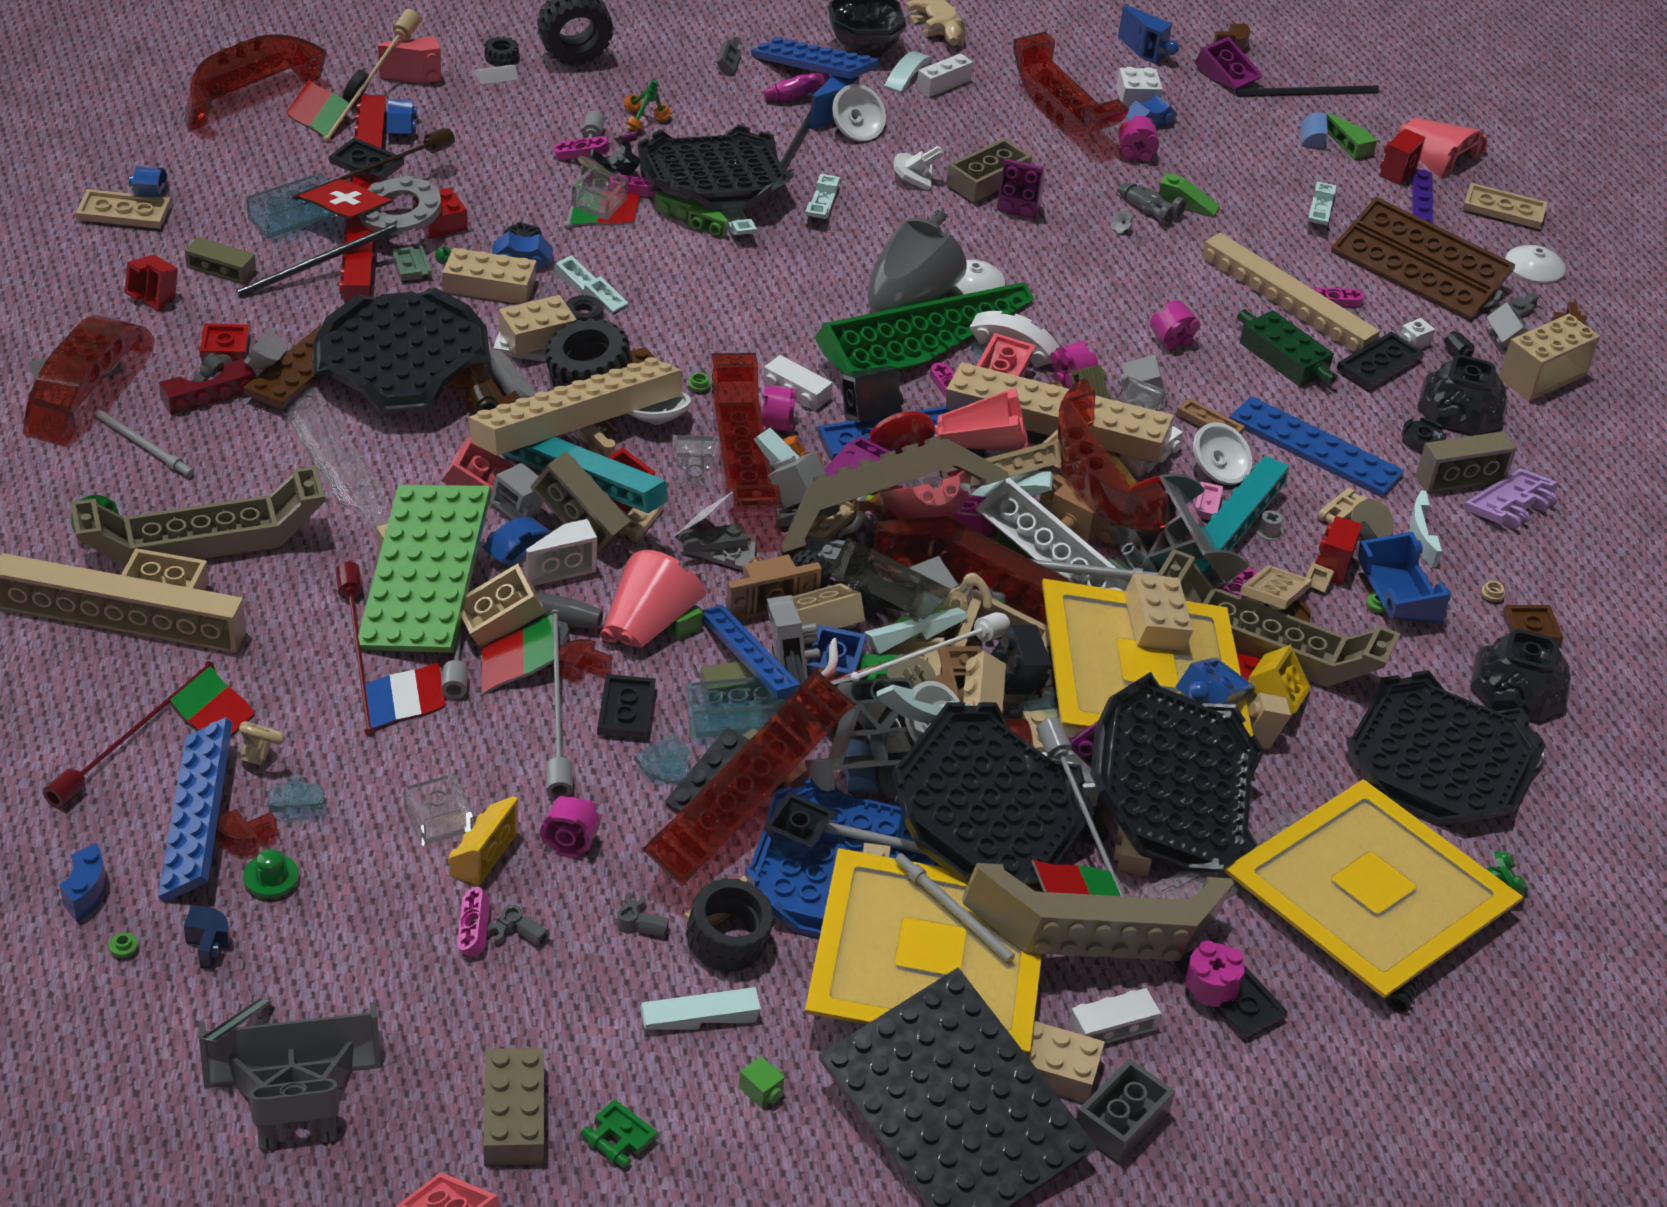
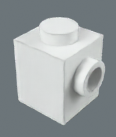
M1422 318L1403 325L1400 337L1418 349H1422L1431 345L1435 328Z

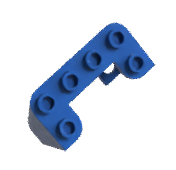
M1413 532L1360 541L1358 551L1360 566L1390 618L1434 623L1444 622V619L1447 617L1448 601L1451 599L1450 591L1442 583L1436 584L1434 588L1430 585L1427 574L1423 573L1419 566L1420 554L1423 552L1422 543L1420 540H1417Z

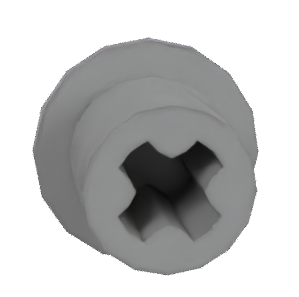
M1265 511L1262 514L1261 521L1257 522L1254 527L1255 533L1264 540L1273 541L1280 539L1284 532L1281 527L1282 516L1276 511Z

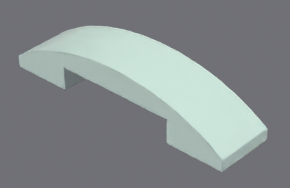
M916 51L907 53L892 70L884 88L902 93L909 86L912 76L921 67L925 68L933 60V57Z
M820 174L813 199L806 208V216L828 218L836 197L840 177Z
M1317 181L1308 222L1328 225L1336 185Z
M742 209L720 210V213L728 220L727 228L733 235L757 233V228L752 219H747Z
M1029 471L1010 476V479L1024 491L1027 490L1031 497L1052 490L1053 474L1051 472ZM1004 480L981 486L971 495L987 497Z
M1421 490L1411 515L1410 532H1413L1417 540H1420L1422 543L1423 552L1420 554L1430 566L1437 567L1442 550L1438 536L1428 534L1425 519L1430 504L1426 491Z
M891 685L877 691V697L890 709L918 722L932 723L945 705L936 706L914 700V690L897 685Z

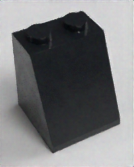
M889 365L840 373L844 415L846 418L860 423L902 412L901 405H903L904 400L899 387L901 374L897 367Z

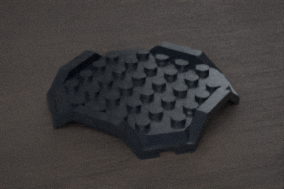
M739 124L726 134L717 136L673 138L662 129H659L652 134V139L645 138L637 143L641 175L650 192L662 189L664 193L699 202L710 211L752 208L767 195L794 177V169L785 171L778 159L773 134L760 131L759 135L750 132V127Z
M437 288L422 293L381 294L378 297L357 294L325 318L313 341L315 380L331 376L355 389L366 397L381 417L399 415L398 411L413 410V414L430 413L444 386L474 363L491 365L486 325L468 304Z
M1429 670L1412 672L1411 677L1401 679L1399 675L1382 677L1369 708L1353 736L1348 737L1346 742L1365 778L1372 786L1413 816L1436 826L1466 823L1513 814L1532 779L1546 746L1539 733L1533 732L1530 728V720L1522 708L1494 711L1445 691Z
M1151 672L1108 698L1095 727L1090 775L1102 798L1139 855L1181 870L1219 872L1258 845L1248 829L1251 779L1265 750L1255 735L1250 736L1243 725L1246 720L1236 704L1202 703L1160 687Z
M947 702L905 757L892 770L903 820L917 848L962 882L969 883L976 864L985 863L1002 864L1005 871L1025 885L1041 886L1031 862L1032 859L1057 865L1087 824L1062 762L1050 760L1009 729L997 702H979L977 706H965V702ZM1068 763L1090 817H1092L1094 810L1090 797L1086 796L1083 784L1085 779L1081 766Z

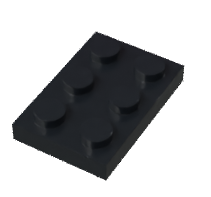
M354 137L329 156V163L354 172L396 154ZM401 157L358 175L373 182H382L404 165V158Z
M606 674L597 735L648 739L656 679Z

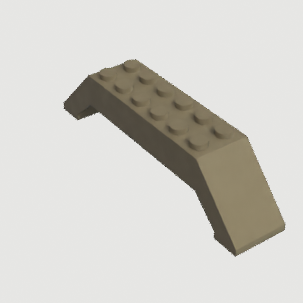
M940 436L925 440L924 446L918 447V443L903 447V453L896 455L894 450L880 455L881 460L873 462V458L858 462V468L851 470L849 465L836 469V475L828 477V474L824 473L813 477L814 482L809 483L780 547L782 552H786L806 545L805 537L819 511L949 467L964 469L970 472L972 477L981 481L982 486L1010 478L1009 474L1002 468L948 438L941 440Z
M313 466L292 469V475L274 492L266 496L125 517L97 504L96 499L70 502L77 539L126 566L135 548L200 560L279 548L325 502V495L317 467Z
M1175 549L1171 551L1157 576L1179 578L1185 601L1227 607L1236 653L1262 659L1266 653L1291 645L1307 680L1326 687L1385 668L1401 634L1377 625L1375 630L1347 637L1213 587L1194 562L1195 557Z
M977 863L962 897L963 905L1025 953L1180 961L1216 919L1234 883L1232 878L1207 877L1201 890L1191 900L1035 892L1005 871L1002 864Z

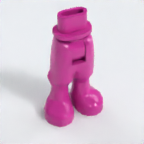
M815 71L808 75H799L777 84H772L771 88L764 89L765 101L774 100V102H777L778 100L779 102H786L804 97L810 92L819 90L829 80L830 75Z

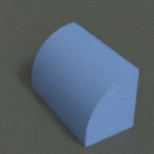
M1313 113L1302 121L1300 125L1301 146L1324 149L1328 134L1327 113Z
M851 739L845 757L871 755V747L860 740ZM875 767L845 769L848 793H878Z

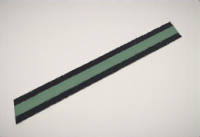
M257 999L201 1037V1039L219 1040L274 1001Z

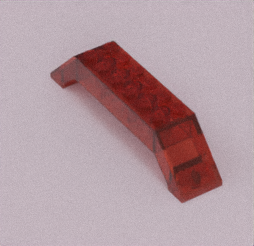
M711 353L713 426L724 497L730 494L725 499L726 512L774 511L781 505L779 485L772 484L768 476L771 473L770 462L754 441V438L764 432L759 404L756 353Z
M948 516L879 521L876 524L871 560L891 570L894 566L917 565L939 556L950 574L959 584L963 582L967 574L976 573L989 587L993 599L1047 626L1042 580L1050 579L1069 582L1068 578ZM973 586L971 589L973 591L977 590L980 592L977 586Z
M816 669L763 727L642 850L682 887L805 760L855 704Z

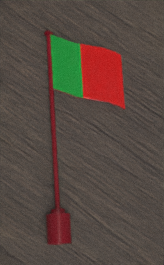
M207 661L204 668L79 772L78 770L68 768L44 787V798L51 806L57 809L63 808L85 789L84 775L169 703L197 731L207 727L212 722H217L227 717L233 723L231 736L239 730L242 722H248L255 713L240 695L222 681L214 671L213 662Z

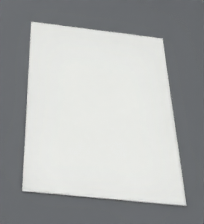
M730 494L703 509L680 531L688 529L703 520Z

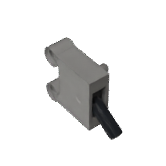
M792 595L767 598V610L772 625L774 642L772 644L773 657L800 683L802 692V690L806 689V682H808L806 660L820 657L819 648L804 649V644L818 641L817 624L802 625L793 603Z

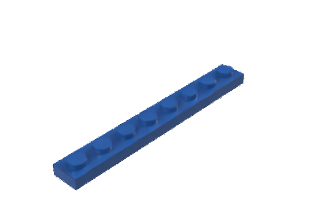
M723 605L702 610V621L777 700L788 699L792 695L801 693L800 683Z

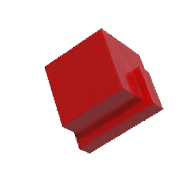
M155 254L127 262L124 293L135 300L143 298V303L160 311L165 308V302L175 299L178 268Z

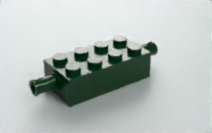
M1246 309L1238 313L1237 320L1244 324L1239 343L1297 386L1302 387L1317 378L1321 379L1328 386L1336 382L1338 375L1330 371L1334 353L1279 313L1272 310L1259 317H1255Z

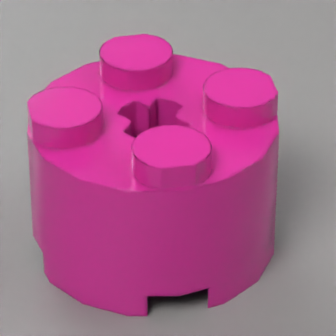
M1134 116V119L1127 122L1124 121L1119 127L1118 138L1123 156L1130 160H1141L1143 162L1151 160L1159 147L1157 130L1152 120L1145 116Z
M1181 300L1168 302L1165 304L1167 307L1160 313L1157 311L1154 313L1150 321V327L1168 350L1181 344L1185 347L1193 343V337L1201 323Z
M1075 342L1056 348L1054 352H1051L1050 361L1055 372L1054 381L1058 385H1063L1067 389L1074 388L1072 375L1070 374L1071 371L1098 365L1095 352H1090L1086 347L1088 345L1087 342Z
M765 385L761 417L762 430L771 428L773 431L792 432L796 398L795 388Z
M564 796L558 797L541 825L540 837L544 845L547 842L552 848L556 849L554 852L556 855L568 858H578L581 853L588 851L600 828L601 821L596 812V805L590 800Z
M1208 940L1201 942L1200 946L1190 956L1185 977V986L1194 994V999L1204 1005L1219 1007L1221 1003L1228 1002L1229 1000L1231 1002L1234 1001L1239 993L1244 975L1242 953L1238 949L1230 948L1224 944L1213 943Z

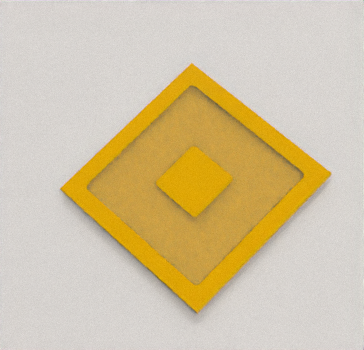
M1050 579L1042 580L1060 720L1063 726L1081 729L1089 728L1099 720L1110 696L1149 672L1153 674L1160 687L1183 696L1186 695L1175 686L1193 662L1217 657L1241 675L1227 607L1186 601L1193 633L1184 651L1140 647L1136 643L1124 595L1125 591ZM1244 697L1236 705L1246 720L1243 725L1250 736H1253L1246 697Z
M1364 779L1224 869L1226 874L1384 999L1523 900L1522 895Z
M838 848L804 1013L866 1025L959 967L1024 1053L1030 1055L1042 954L1025 953L963 905L962 897L968 883L960 881L943 867L912 862L915 865L919 864L932 881L1015 954L1011 962L1007 963L920 883H914L907 876L908 873L895 862V858ZM1028 886L1035 892H1044L1042 886Z

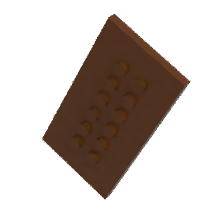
M1375 197L1331 247V252L1469 321L1475 318L1515 269L1514 263L1378 197Z

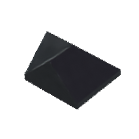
M788 792L764 826V831L786 858L810 852L836 816V812Z

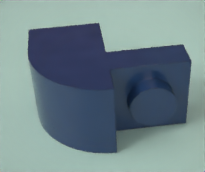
M191 905L183 926L185 942L199 945L198 958L200 968L211 969L214 959H219L221 949H230L231 941L228 920L217 909Z

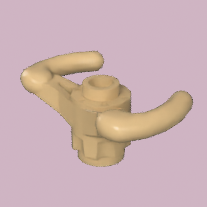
M969 573L964 577L960 586L945 592L941 597L924 598L919 604L921 616L931 615V609L950 610L960 608L965 611L968 605L967 596L973 586L979 588L983 598V607L989 610L992 608V596L989 587L979 575ZM945 630L938 633L937 635L943 636L945 634Z
M247 721L242 722L239 727V731L244 738L241 759L250 763L262 765L271 743L280 745L284 741V734L271 728Z

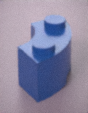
M1157 95L1146 102L1135 100L1123 113L1129 120L1134 119V116L1150 118L1156 129L1172 123L1178 115L1171 105Z
M388 99L387 134L412 135V132H416V120H413V118H417V106H413V100Z
M137 166L134 174L129 175V187L133 188L135 196L160 197L161 192L166 191L167 171L164 167Z
M508 231L493 242L492 254L536 260V268H541L552 262L553 247L540 234L533 237H521Z
M517 517L502 525L495 532H491L487 536L482 548L501 563L513 567L526 555L527 548L552 532L531 517Z
M96 843L71 855L73 871L68 879L59 884L63 906L76 922L88 916L99 905L100 898L106 888L103 858Z

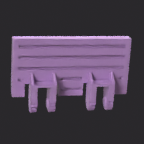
M1520 468L1466 501L1465 510L1516 529L1521 526V523H1526L1530 520L1531 517L1525 510L1528 507L1545 511L1550 505L1552 506L1557 503L1558 497L1553 493L1557 490V482Z

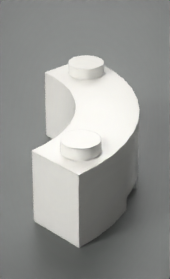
M1002 311L982 312L975 316L970 325V329L979 345L989 343L994 333L1035 345L1030 361L1036 368L1050 364L1051 352L1060 347L1044 328L1041 330L1031 323L1032 320L1018 314L1012 316L1002 314Z

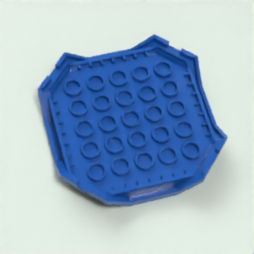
M812 778L804 780V785L792 789L788 786L773 792L766 819L767 823L787 793L791 792L835 811L836 816L831 823L914 841L904 823L900 805L893 806L843 794L836 787L834 791L821 790ZM763 829L752 862L745 868V876L753 886L758 887L768 897L771 906H773L774 916L796 934L819 939L838 848L863 853L864 843H876L824 832L812 851L786 858ZM890 847L889 858H896L902 853L911 862L942 867L927 855Z

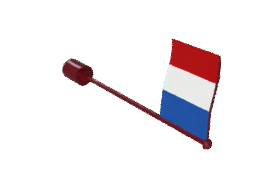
M354 562L339 564L335 570L337 588L340 597L349 599L366 721L365 734L372 735L376 729L389 724L428 715L445 707V698L441 692L442 680L438 661L423 668L391 674L365 683L354 598L359 597L363 592L360 567Z

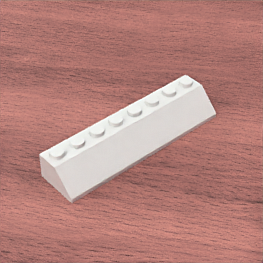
M1010 478L1005 479L976 507L978 513L1034 560L1116 568ZM1048 571L1057 580L1062 582L1125 591L1130 582V579Z

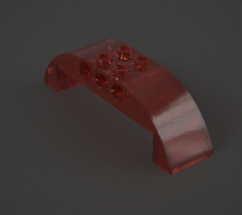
M1047 32L1013 40L1015 61L1023 86L1038 108L1063 131L1072 135H1083L1114 127L1126 118L1129 108L1119 99L1098 104L1053 61L1055 40Z
M282 34L258 36L246 41H240L231 47L222 48L203 60L192 76L185 109L187 129L192 131L207 125L212 100L290 68L304 84L309 79L314 81L321 78L327 52L310 41Z
M92 315L82 320L52 352L40 369L26 406L23 435L65 447L77 434L74 418L76 409L127 350L145 354L155 342L152 333L141 325L104 315Z
M1086 378L1079 380L1066 392L1059 408L1057 446L1062 462L1060 464L1063 474L1072 482L1074 491L1078 492L1085 503L1105 520L1137 531H1164L1168 506L1167 494L1158 482L1131 489L1090 429L1094 425L1096 392Z

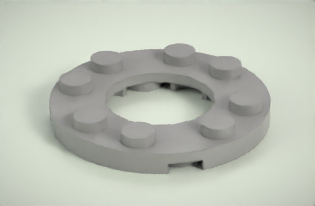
M402 176L401 178L373 183L367 190L377 195L395 198L400 196L401 193H404V196L411 194L416 196V199H419V204L414 210L406 214L390 215L378 208L360 215L359 218L361 223L373 232L395 223L398 231L390 235L403 234V231H409L413 228L417 231L431 224L439 216L442 209L441 196L438 189L429 181L412 178L411 176Z

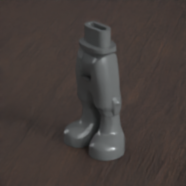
M1125 182L1117 189V192L1122 194L1126 201H1129L1146 214L1153 215L1160 223L1166 226L1171 225L1173 220H1179L1186 210L1187 201L1182 197H1177L1172 203H1169L1151 189L1142 185L1137 186L1135 183L1128 184Z

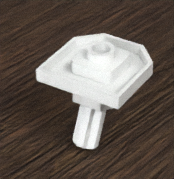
M936 146L925 154L923 151L914 156L909 153H899L894 158V170L903 180L929 191L932 179L931 163L943 157L944 151L941 147Z

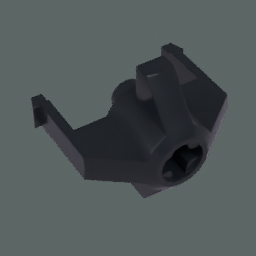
M620 135L613 136V139L621 144V149L614 152L612 156L604 157L596 150L591 149L590 156L605 168L614 169V175L629 176L640 164V158L632 153L631 144Z

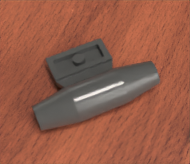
M536 592L546 613L518 630L529 627L546 618L552 610H558L560 612L558 617L559 654H562L569 638L568 628L599 629L603 621V610L576 599Z

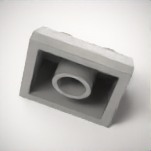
M1507 302L1487 316L1491 324L1488 328L1495 336L1498 335L1496 340L1503 349L1508 348L1511 339L1531 331L1527 323Z

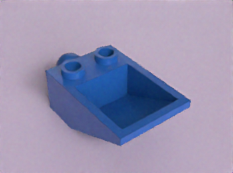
M1123 5L1118 37L1139 57L1156 64L1167 54L1175 55L1179 51V44L1174 40L1169 41L1172 23L1129 5Z
M832 75L812 95L809 128L815 129L835 122L832 106L836 94L845 86L860 84L859 76L848 79Z
M1217 657L1191 663L1175 686L1191 699L1213 704H1237L1255 688L1253 684Z

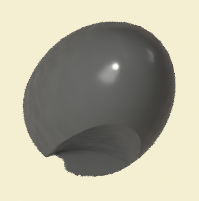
M936 210L929 220L912 218L904 221L886 243L875 263L868 286V303L873 313L942 299L965 276L967 262L962 248L952 235H947L941 231L940 225L947 219L946 214L942 210Z

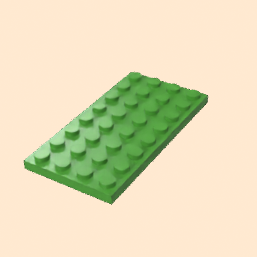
M398 485L358 634L361 650L454 652L492 495L490 486Z

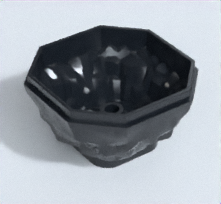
M832 0L827 6L832 30L836 38L844 45L847 53H857L860 56L868 55L870 58L881 57L884 52L888 51L897 42L907 26L900 2L897 0Z
M1457 355L1453 360L1443 363L1439 370L1429 373L1425 377L1417 406L1419 407L1418 410L1426 418L1438 422L1443 426V429L1475 436L1488 434L1503 428L1508 397L1506 395V387L1496 372V367L1493 363L1466 355Z
M1516 629L1509 634L1497 638L1492 645L1484 646L1478 650L1475 655L1470 687L1471 691L1489 709L1502 711L1522 708L1530 722L1540 723L1566 712L1571 681L1570 666L1560 652L1555 639L1546 635Z

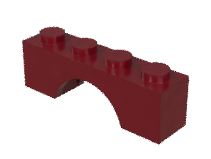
M245 358L223 364L222 372L217 377L208 381L195 382L184 379L181 376L158 382L160 399L170 415L244 394V387L256 378L255 372L251 366L244 363Z

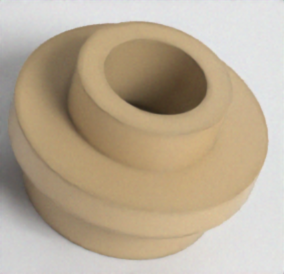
M1488 581L1482 587L1481 594L1489 601H1501L1505 596L1504 586L1497 581Z

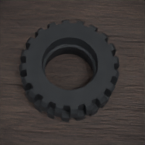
M547 0L543 4L544 9H540L539 18L537 19L540 38L546 51L549 52L553 59L557 58L558 62L565 63L566 61L568 65H574L575 63H579V65L585 64V61L589 60L591 62L595 60L594 57L603 54V49H607L610 45L609 41L612 40L614 27L603 0ZM587 18L591 20L588 27L577 35L567 36L560 34L562 27L572 19Z
M594 318L588 319V321L578 320L574 324L569 323L565 325L564 329H559L555 332L545 349L549 375L555 387L568 386L573 381H584L590 379L592 375H603L609 373L611 369H622L627 367L628 364L633 363L629 340L625 332L612 322L607 323L603 319H599V321H595ZM598 357L589 361H581L586 358Z

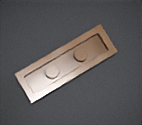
M1188 398L1177 409L1176 415L1201 428L1206 424L1219 422L1231 426L1241 435L1244 432L1245 426L1191 398Z

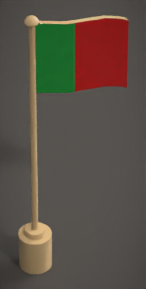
M412 9L404 10L393 26V31L396 35L395 39L350 103L339 95L319 87L309 79L286 113L295 121L321 134L325 142H330L331 136L399 39L407 40L414 33L421 22L420 15Z

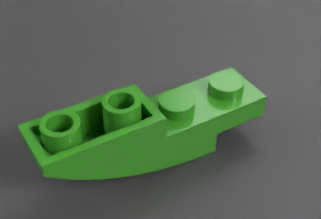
M660 190L655 194V211L686 220L689 227L723 238L727 237L728 220L719 211H710L699 202L686 200Z

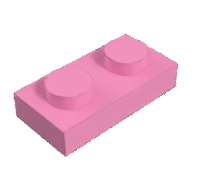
M1201 482L1205 491L1197 497L1195 510L1201 519L1210 520L1212 514L1218 512L1223 486Z

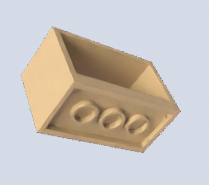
M1567 314L1511 339L1499 377L1503 383L1530 402L1586 376L1600 336L1577 320L1576 317Z

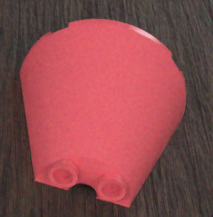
M1417 117L1407 124H1402L1399 128V134L1406 128L1426 137L1420 161L1440 178L1453 171L1456 157L1470 149L1469 155L1476 158L1487 150V136L1479 129Z
M1016 388L938 416V425H935L936 434L934 436H940L941 440L948 438L966 449L1017 451L1028 448L1027 433Z
M964 469L947 472L948 478L942 479V485L935 489L927 483L910 488H903V485L879 491L888 510L900 520L917 526H932L950 519L961 509L970 491L971 473Z
M642 550L634 553L626 562L605 624L600 632L602 640L617 643L620 639L625 645L643 647L705 597L707 592L703 584L691 570L686 572L678 565L680 561L665 553L654 550Z

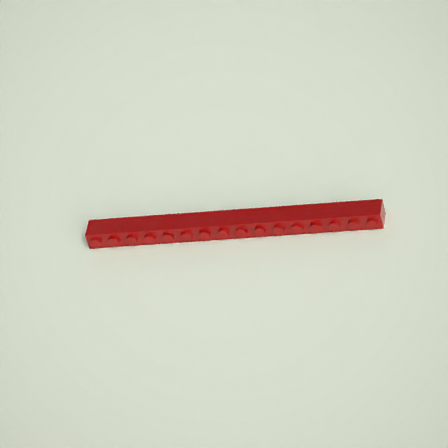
M361 95V103L357 102L354 136L383 149L386 119L385 95ZM360 175L350 178V183L365 189H369L373 183H377ZM359 216L353 219L346 218L345 243L343 245L373 232L361 223ZM375 241L342 255L339 291L340 294H344V302L349 301L357 294L371 296Z

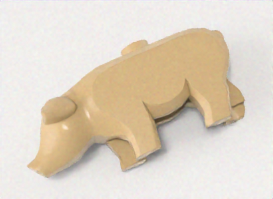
M911 0L906 3L909 12L918 10L910 15V22L913 25L925 23L927 29L923 30V33L926 37L945 36V40L952 46L958 44L960 47H963L966 38V24L954 6H951L945 0Z

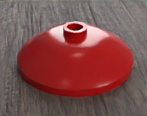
M916 411L902 412L889 416L879 422L871 430L868 440L889 451L895 450L896 454L903 453V447L918 443V447L924 446V441L933 437L935 425L932 418L925 413Z

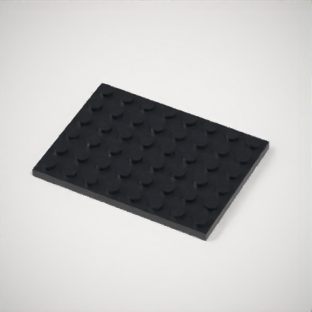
M959 967L819 1054L818 1059L926 1207H1013L1096 1151L1097 1146Z

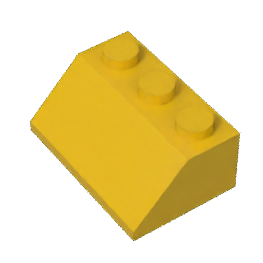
M1291 645L1264 654L1249 676V682L1255 686L1252 693L1258 695L1260 692L1286 697L1291 714L1296 713L1311 689Z
M512 796L489 805L483 814L480 813L474 827L471 831H467L464 834L462 843L457 849H453L449 855L448 863L450 864L451 876L479 887L518 834L517 797Z

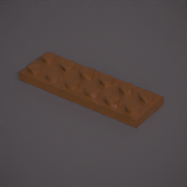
M321 325L281 356L274 365L265 369L244 387V395L283 409L317 381L314 378L313 341Z

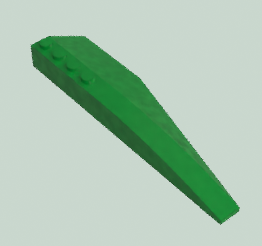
M1022 282L824 323L814 338L823 355L843 373L889 365L900 370L921 365L974 335L970 325L978 313L1002 311V314L1009 315L1032 302L1034 297L1026 283Z

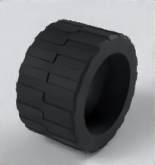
M736 878L714 880L702 887L694 899L686 926L687 944L695 957L699 958L705 965L725 971L743 970L759 960L763 951H765L774 923L773 906H771L768 897L762 893L763 891L753 886L752 883ZM717 913L736 915L750 926L752 933L739 937L725 935L717 931L709 923L707 917Z

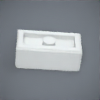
M515 65L476 69L474 71L480 84L518 79Z

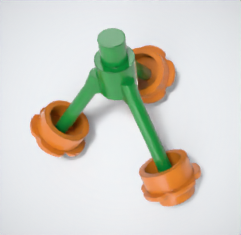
M652 79L650 85L647 86L641 95H627L623 100L627 111L631 113L638 112L636 118L630 116L628 121H625L628 125V130L636 133L643 130L644 123L640 121V118L649 101H656L657 107L653 110L655 120L664 122L670 118L672 110L669 109L668 105L661 104L657 88L659 82Z

